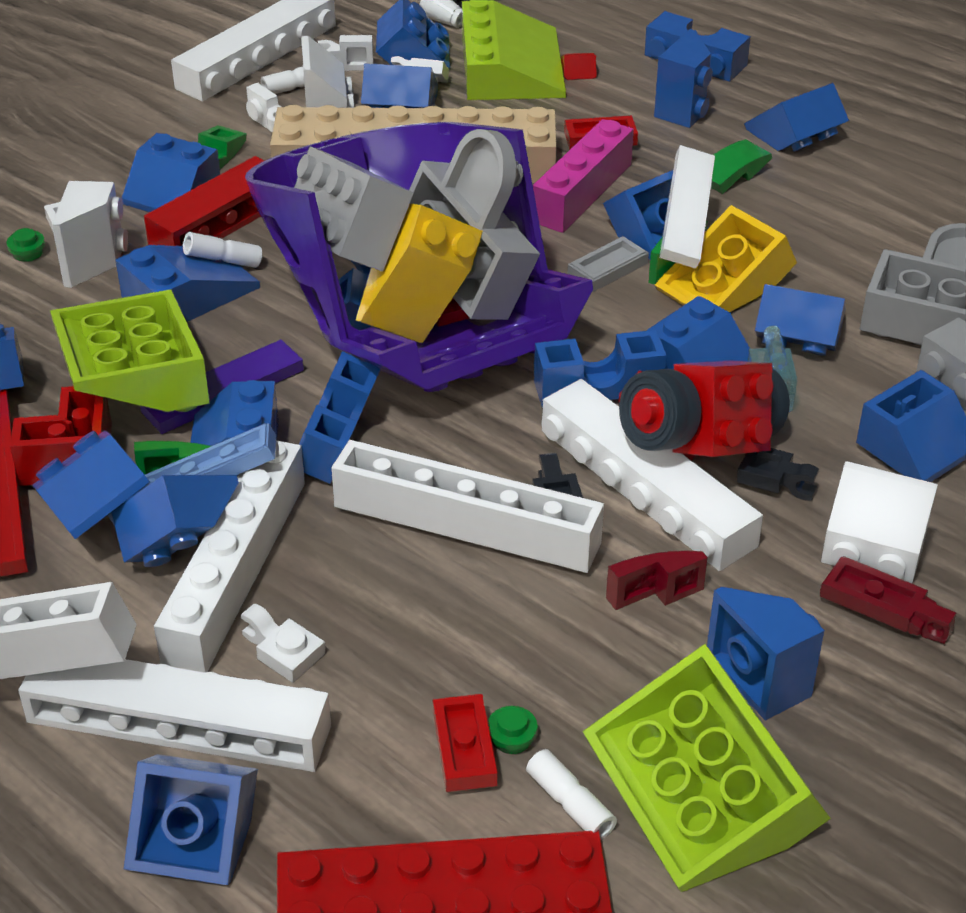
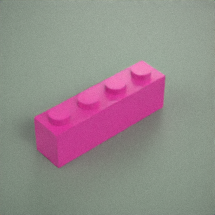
M602 119L533 184L541 226L564 233L631 166L633 128L620 125L619 122L614 120Z

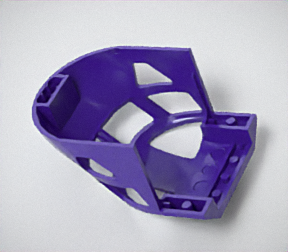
M431 122L387 127L345 135L285 152L259 163L245 175L251 196L265 226L283 254L294 277L299 282L326 341L341 351L364 360L404 382L420 387L426 392L445 389L448 387L449 381L458 378L469 379L478 377L483 374V369L493 365L505 366L518 361V356L528 352L535 353V343L566 339L594 289L591 279L548 270L523 129L460 122ZM476 129H484L502 133L509 140L515 154V159L523 168L522 180L518 186L513 187L503 213L510 221L517 224L519 231L540 253L508 320L497 319L484 326L474 325L466 319L440 327L435 323L423 343L379 328L369 327L357 330L352 327L348 320L331 247L325 241L315 192L294 188L298 179L297 167L299 161L307 154L309 147L311 146L352 162L409 190L422 161L450 163L460 141L469 132Z

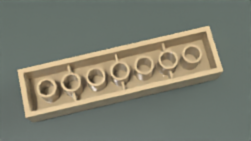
M288 105L277 107L270 142L271 158L317 142L375 129L431 122H460L523 129L532 183H535L556 163L555 109H545L543 107L511 109L505 106L494 109H476L471 106H464L459 109L440 108L438 106H428L425 108H406L404 106L371 108L365 105L354 108H337L332 105L321 107Z

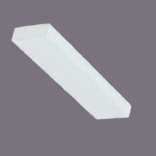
M682 145L679 146L675 157L659 258L697 268L701 260L715 160L714 155Z

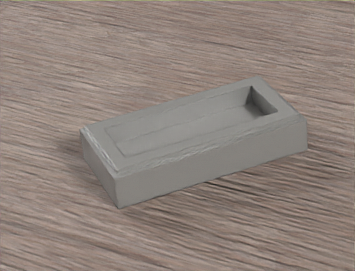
M622 236L569 263L567 274L591 279L594 288L592 292L648 264L649 253Z

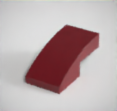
M668 551L638 556L608 566L606 599L615 610L654 594L665 606L704 590L708 557L703 551Z

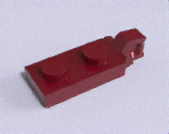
M845 556L838 560L821 584L820 597L904 632H909L913 635L921 634L923 638L943 644L946 643L953 632L956 612L937 605L934 600L927 596V589Z

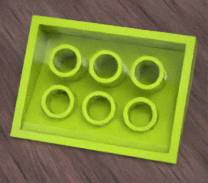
M494 0L462 1V41L467 100L566 98L555 27Z
M171 289L50 310L52 322L75 391L166 412L174 410L186 412L195 409L197 406L210 404L204 358Z
M706 644L699 647L582 731L681 892L785 851L831 819Z

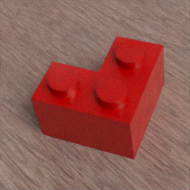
M74 386L61 387L58 415L14 418L10 449L19 486L33 485L40 480L36 473L56 458L62 463L76 452L73 445L88 433L95 431L99 435L105 430L111 434L112 421L108 399L75 391Z

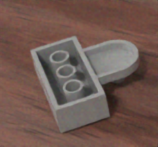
M476 129L466 134L460 141L450 163L422 161L409 191L414 192L410 204L423 205L483 231L471 271L453 296L454 300L470 319L508 320L540 255L536 248L503 213L513 187L518 186L522 180L523 168L516 161L509 140L502 133L494 130Z
M965 223L949 224L936 229L930 236L923 257L887 249L883 250L866 291L859 330L871 332L881 337L888 336L909 341L922 346L924 335L958 317L966 322Z

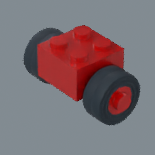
M746 361L674 364V370H646L631 377L621 393L619 416L622 428L628 439L635 446L643 450L660 451L672 449L674 453L717 457L770 451L771 436L778 433L787 420L790 398L783 378L772 368V363Z

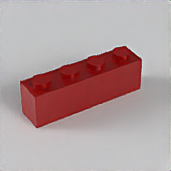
M254 156L144 215L148 245L183 246L184 238L188 232L222 239L260 218L261 215L251 196L245 175L251 168L264 160Z

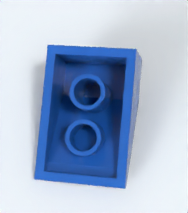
M147 245L134 249L131 253L115 259L122 298L171 289L186 322L260 288V281L241 266L227 263L223 260H211L185 255L183 246Z

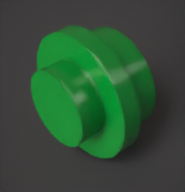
M22 228L15 231L7 239L6 244L8 251L13 254L16 260L28 262L39 258L43 254L45 239L43 234L38 231Z
M501 707L494 711L488 719L491 741L498 750L504 753L517 754L525 751L537 736V720L529 710L523 707Z

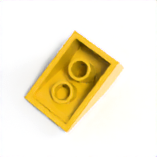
M409 204L384 270L380 271L374 268L370 270L356 321L423 343L471 271L483 231L423 205Z
M730 205L704 232L701 260L697 268L675 263L659 279L655 287L683 306L697 296H701L724 310L731 312L761 296L765 284L776 286L797 264V261L786 235Z

